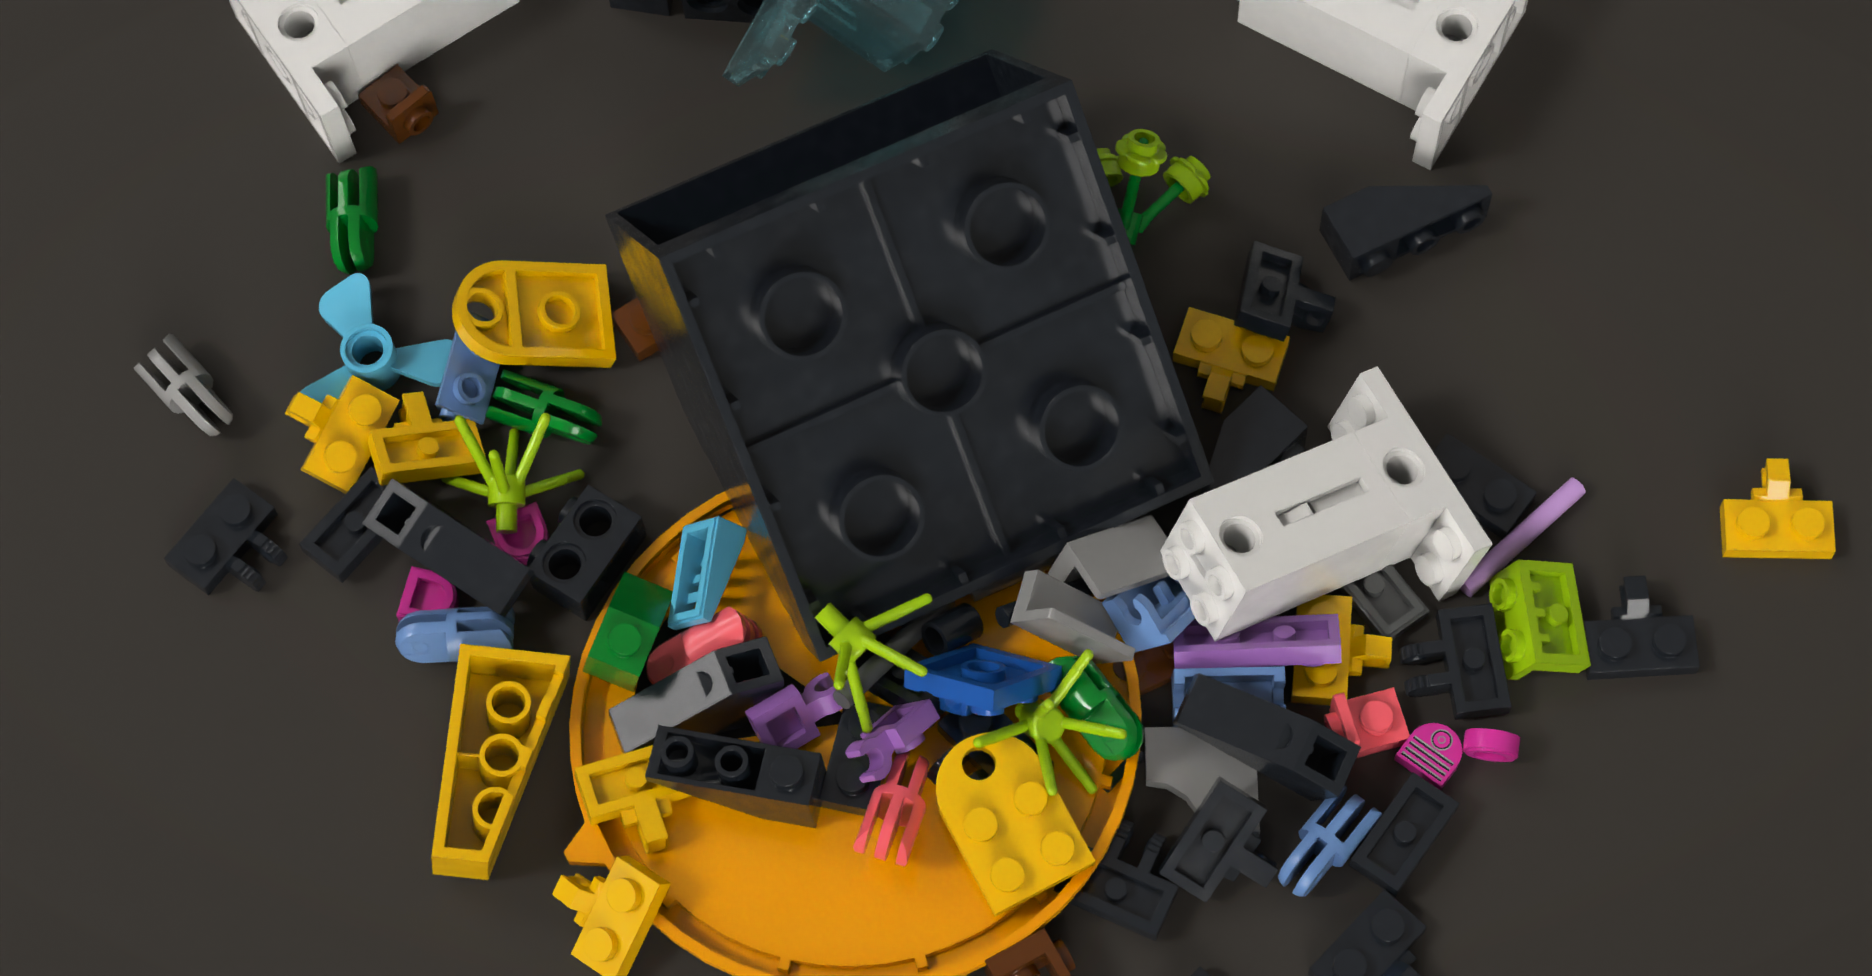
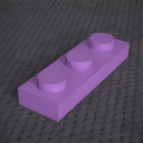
M1338 614L1274 616L1216 642L1206 626H1202L1197 620H1193L1173 640L1175 669L1288 665L1318 667L1324 664L1342 663Z

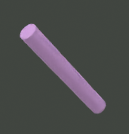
M1573 477L1565 482L1482 558L1460 590L1468 597H1472L1495 574L1502 570L1586 493L1584 486Z

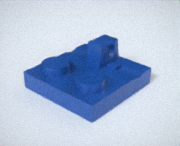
M975 643L917 662L928 670L927 675L924 677H920L909 670H904V688L917 692L927 691L933 696L939 697L941 710L961 716H969L971 714L982 716L1001 715L1006 707L1017 703H1033L1038 701L1039 695L1055 690L1062 679V666Z

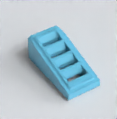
M720 516L683 527L668 618L669 628L680 630L712 621L743 547L747 532L746 528Z

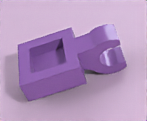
M828 672L813 678L806 685L802 694L791 684L744 711L760 743L798 749L821 735L815 722L842 709L833 698V693L836 689Z
M930 699L895 705L872 724L873 730L870 733L863 732L860 734L862 740L854 741L848 746L845 752L848 758L859 757L865 754L869 757V768L859 777L862 783L882 780L889 774L892 766L893 751L896 754L906 753L925 740L923 732L940 719Z

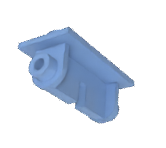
M469 311L471 316L477 320L490 321V319ZM455 331L435 405L440 410L439 418L442 421H453L457 415H461L482 425L485 421V414L490 403L500 364L490 362L472 352L460 339L457 331Z

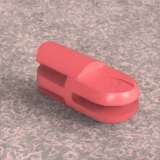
M730 606L714 614L711 622L689 627L662 642L652 650L645 665L647 678L653 685L714 650L763 637L762 630L755 621Z
M910 752L896 755L886 784H882L874 789L853 845L855 852L865 854L877 818L879 817L884 821L874 857L886 861L898 827H906L896 859V864L904 867L908 862L926 811V804L921 798L930 764L927 758L920 755L908 788L901 786L906 773Z

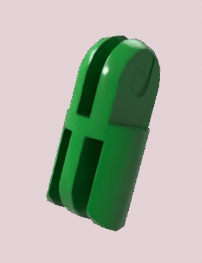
M373 166L361 167L359 175L354 169L340 171L338 176L335 173L326 174V228L330 233L331 254L337 269L346 275L354 274L356 269L360 273L368 271L374 263V233L378 229L377 169Z
M506 369L503 370L501 374L502 380L517 388L540 395V397L536 399L504 387H496L493 394L495 400L513 409L532 415V420L493 406H488L485 414L487 419L533 434L540 416L543 413H549L551 420L543 438H547L553 433L588 445L596 440L598 435L594 432L560 418L561 415L586 424L602 427V416L596 410L564 398V392L561 388Z
M1080 656L1056 657L1048 663L1062 666V681ZM1091 660L1059 705L1069 718L1125 729L1127 737L1121 740L1080 732V734L1094 752L1104 759L1112 761L1126 760L1137 754L1143 744L1144 728L1137 714Z

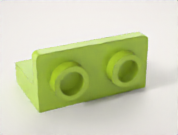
M1518 559L1489 580V600L1494 609L1506 679L1518 680L1531 671L1580 673L1591 666L1573 563Z

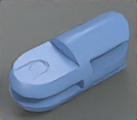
M487 606L415 611L407 614L399 621L396 629L395 644L402 656L418 663L458 662L460 644L513 649L515 612L511 608L506 617H503Z
M1345 785L1339 797L1324 799L1298 831L1302 841L1280 869L1278 879L1282 886L1285 887L1299 873L1313 854L1317 856L1296 884L1292 892L1296 896H1307L1331 866L1342 867L1383 815L1373 807L1345 842L1342 843L1340 838L1359 815L1365 804L1364 799L1357 794L1353 795L1326 828L1321 825L1341 802L1347 791Z

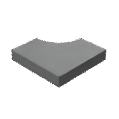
M1180 727L1144 728L1146 786L1169 790L1185 800L1194 813L1219 776L1258 800V780L1255 769ZM1260 823L1253 831L1258 837L1260 834Z

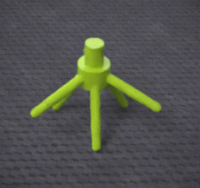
M543 413L540 416L517 471L520 434L518 429L513 428L509 431L504 470L498 451L491 450L489 452V464L465 418L457 415L454 419L487 485L460 476L441 478V481L445 484L488 497V506L496 508V533H517V508L525 506V497L581 480L585 476L583 470L577 469L525 485V479L551 420L549 413Z
M929 593L918 596L865 622H862L857 616L849 621L831 602L815 617L834 637L829 645L839 654L833 683L834 688L842 690L845 686V681L848 679L864 733H870L873 730V725L855 661L866 650H869L903 670H909L920 677L926 676L928 670L925 666L875 640L876 636L872 631L930 604L933 598Z
M1086 649L1050 698L1046 700L1038 699V701L1033 703H1018L1015 708V715L1019 722L976 737L973 744L976 748H982L1021 733L1027 734L1035 740L1048 795L1054 796L1057 794L1058 788L1048 744L1051 743L1087 792L1094 794L1097 791V785L1062 740L1061 736L1064 730L1068 729L1120 740L1127 737V731L1123 728L1065 717L1060 709L1057 708L1094 656L1092 650Z

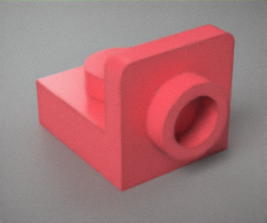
M1394 687L1348 700L1344 692L1332 696L1330 713L1324 714L1325 727L1361 747L1357 758L1401 747L1410 736Z

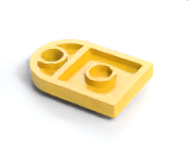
M491 261L469 272L456 292L452 304V319L457 334L472 352L490 362L503 365L611 368L616 360L606 264ZM472 302H480L487 305L493 313V319L490 321L475 319L469 313L467 305Z
M981 733L964 739L949 751L939 768L935 793L940 815L992 913L996 917L1093 866L1096 861L1059 793L1057 792L1054 796L1048 795L1039 758L1034 750L1016 737H1010L982 748H976L973 744L974 739L987 734ZM973 751L988 753L995 763L994 772L983 780L970 778L962 767L965 756Z

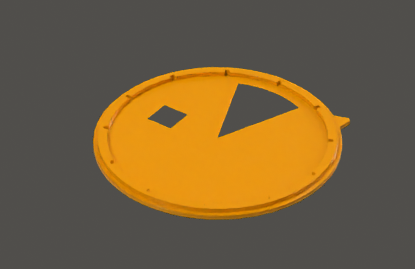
M726 492L717 494L668 528L635 560L627 573L673 591L683 527L717 517L733 508ZM734 509L721 516L742 526ZM746 535L741 552L714 614L730 606L755 621L762 630L763 637H767L779 668L805 687L813 678L826 672L830 674L834 682L839 654L820 662L803 644L761 560L757 557ZM1022 582L976 602L973 601L970 594L955 600V607L961 603H968L973 606L983 622V634L981 637L966 645L975 643L1044 662H1050L1056 657L1076 656L1016 625L1002 628L998 624L995 616L996 608L1017 601ZM619 583L613 589L594 623L581 656L573 687L569 721L570 761L575 791L585 823L567 846L564 854L569 865L607 867L609 872L617 856L629 855L670 882L671 885L652 924L681 948L706 964L732 976L968 975L986 966V959L1040 931L1066 907L1086 884L1105 856L1122 822L1133 790L1140 749L1137 754L1126 759L1123 778L1111 790L1113 776L1110 775L1124 760L1112 761L1104 759L1094 752L1080 732L1065 729L1061 736L1062 740L1097 785L1096 793L1090 794L1051 743L1048 744L1051 760L1054 761L1058 793L1087 846L1093 848L1091 854L1096 862L1093 866L1072 876L1070 882L1060 893L1053 891L1055 887L1053 886L996 917L992 913L940 815L936 802V785L928 777L921 794V798L926 804V811L905 867L896 864L899 846L906 828L903 826L898 827L886 861L874 857L884 821L879 817L877 818L865 854L855 852L853 848L864 818L862 815L821 807L816 828L761 819L695 796L670 802L673 815L662 818L668 834V839H666L668 847L646 854L637 825L624 829L619 817L591 826L574 776L575 767L623 754L609 718V709L634 696L637 687L636 684L634 691L631 692L583 672L590 649ZM1106 598L1097 600L1103 602ZM669 605L668 610H667V612H666V614H665V617H664V619H663L662 624L664 623V621L666 620V618L669 616L670 605ZM898 626L885 633L892 637L902 627ZM1117 630L1115 639L1125 643ZM922 639L912 648L927 658L934 657L927 650ZM1134 657L1132 661L1122 662L1126 681L1119 679L1115 675L1113 663L1096 664L1141 721L1139 679ZM869 691L864 694L866 702L894 707ZM1048 692L1039 695L1038 699L1046 700L1052 694ZM1017 704L1006 707L1004 710V714L1013 723L1019 722L1015 715ZM1058 705L1057 708L1060 709L1065 717H1068L1061 706ZM945 711L932 728H928L923 732L925 740L920 745L908 751L910 752V757L901 786L908 788L920 755L929 761V771L937 759H940L948 749L954 747L938 732L937 723L949 712ZM839 724L817 727L821 735L798 748L799 750L821 753L826 771ZM757 736L739 738L760 743ZM895 751L892 753V765L897 755ZM969 761L962 766L967 776L977 771ZM889 774L885 777L884 784H886Z

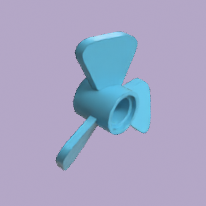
M361 273L350 275L322 296L319 302V312L324 321L343 338L340 345V354L345 366L306 386L300 391L301 393L320 403L323 402L327 394L338 399L349 377L352 375L382 391L393 386L400 375L433 387H440L452 340L443 339L396 348L389 333L373 322L372 289L368 278ZM379 351L383 353L381 358L373 364H360L361 359L370 352Z

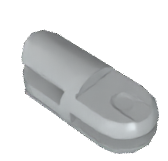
M168 334L163 339V342L188 370L182 372L156 347L147 356L171 382L170 385L166 387L141 362L134 367V370L172 412L177 414L185 413L202 431L209 436H217L221 433L220 429L198 405L203 401L227 425H230L232 422L233 413L211 389L213 387L211 375L173 334Z

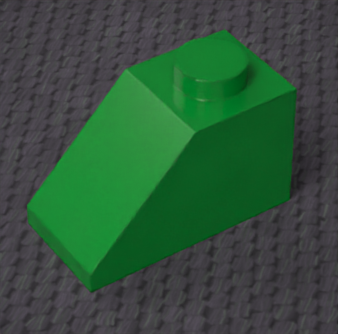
M624 571L590 649L583 672L633 692L670 605L673 591Z

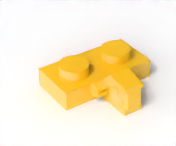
M1189 307L1173 352V361L1197 368V376L1208 379L1202 396L1204 399L1201 408L1222 414L1230 387L1243 390L1245 383L1258 387L1261 385L1265 389L1274 391L1288 350L1290 336H1286L1285 341L1282 342L1235 326L1232 319Z
M354 375L349 377L338 399L327 394L323 402L320 403L301 392H297L293 396L285 414L308 426L309 428L304 438L314 443L300 470L346 494L358 481L371 456L368 446L370 430L386 428L400 400Z
M423 391L402 394V408L398 412L400 423H394L392 428L370 430L368 446L380 486L388 485L392 478L400 483L481 474L454 420L443 422L441 418L431 419ZM465 419L485 455L476 423Z
M1766 459V465L1761 469L1762 488H1752L1751 500L1723 499L1720 505L1722 557L1832 559L1836 552L1832 501L1803 500L1802 488H1790L1789 459Z
M1322 595L1296 607V615L1338 614L1342 663L1324 664L1318 667L1293 665L1291 703L1330 706L1332 696L1344 692L1347 699L1348 676H1361L1362 667L1389 668L1392 659V637L1364 634V626L1351 625L1352 597Z
M653 745L575 767L574 776L591 826L620 817L624 829L637 825L646 854L668 847L666 843L668 834L662 818L673 815L670 802L692 795L646 780L645 774Z
M629 855L616 857L606 879L601 876H594L591 882L579 873H575L574 876L561 875L552 895L570 909L578 911L574 922L583 927L571 955L602 976H627L671 883Z

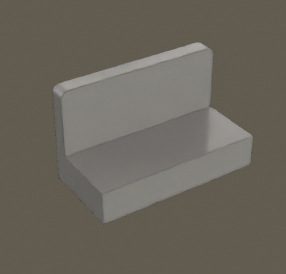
M1152 515L1139 518L1115 528L1112 527L1067 542L1049 570L1048 575L1064 583L1083 578L1097 599H1104L1168 577L1169 574L1164 567L1160 552L1167 536Z
M1040 570L1025 571L1010 621L1011 624L1076 656H1081L1086 649H1090L1094 654L1091 660L1095 664L1133 660L1136 649L1115 639L1117 629L1101 601Z

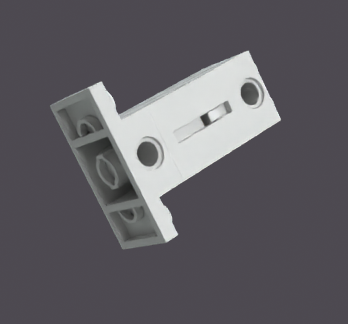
M229 0L238 21L340 164L357 154L350 134L356 131V128L345 108L359 99V93L398 64L406 71L520 2V0Z
M1237 0L1239 1V23L1415 110V115L1419 116L1410 135V139L1416 141L1412 161L1429 170L1432 169L1523 17L1528 0Z
M1378 366L1359 374L1327 427L1331 432L1332 441L1191 498L1186 504L1160 552L1167 573L1172 579L1178 580L1189 598L1195 619L1202 626H1206L1215 642L1378 572L1388 565H1394L1408 558H1411L1414 562L1419 579L1430 587L1438 601H1442L1457 594L1493 545Z

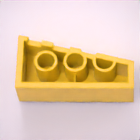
M460 644L431 855L434 875L489 880L569 680V655Z

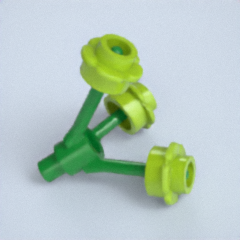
M1135 129L1125 134L1122 139L1116 142L1115 149L1119 156L1111 154L1108 148H1097L1110 187L1122 181L1121 169L1130 174L1122 209L1118 208L1129 242L1132 245H1136L1138 234H1142L1150 222L1177 196L1184 202L1192 204L1199 196L1206 197L1208 195L1209 186L1207 181L1210 180L1211 176L1207 168L1193 156H1188L1186 159L1174 156L1170 159L1171 166L1163 173V178L1169 189L1142 214L1135 213L1133 211L1141 177L1152 176L1158 172L1160 164L1164 163L1167 159L1165 144L1156 133L1146 129Z

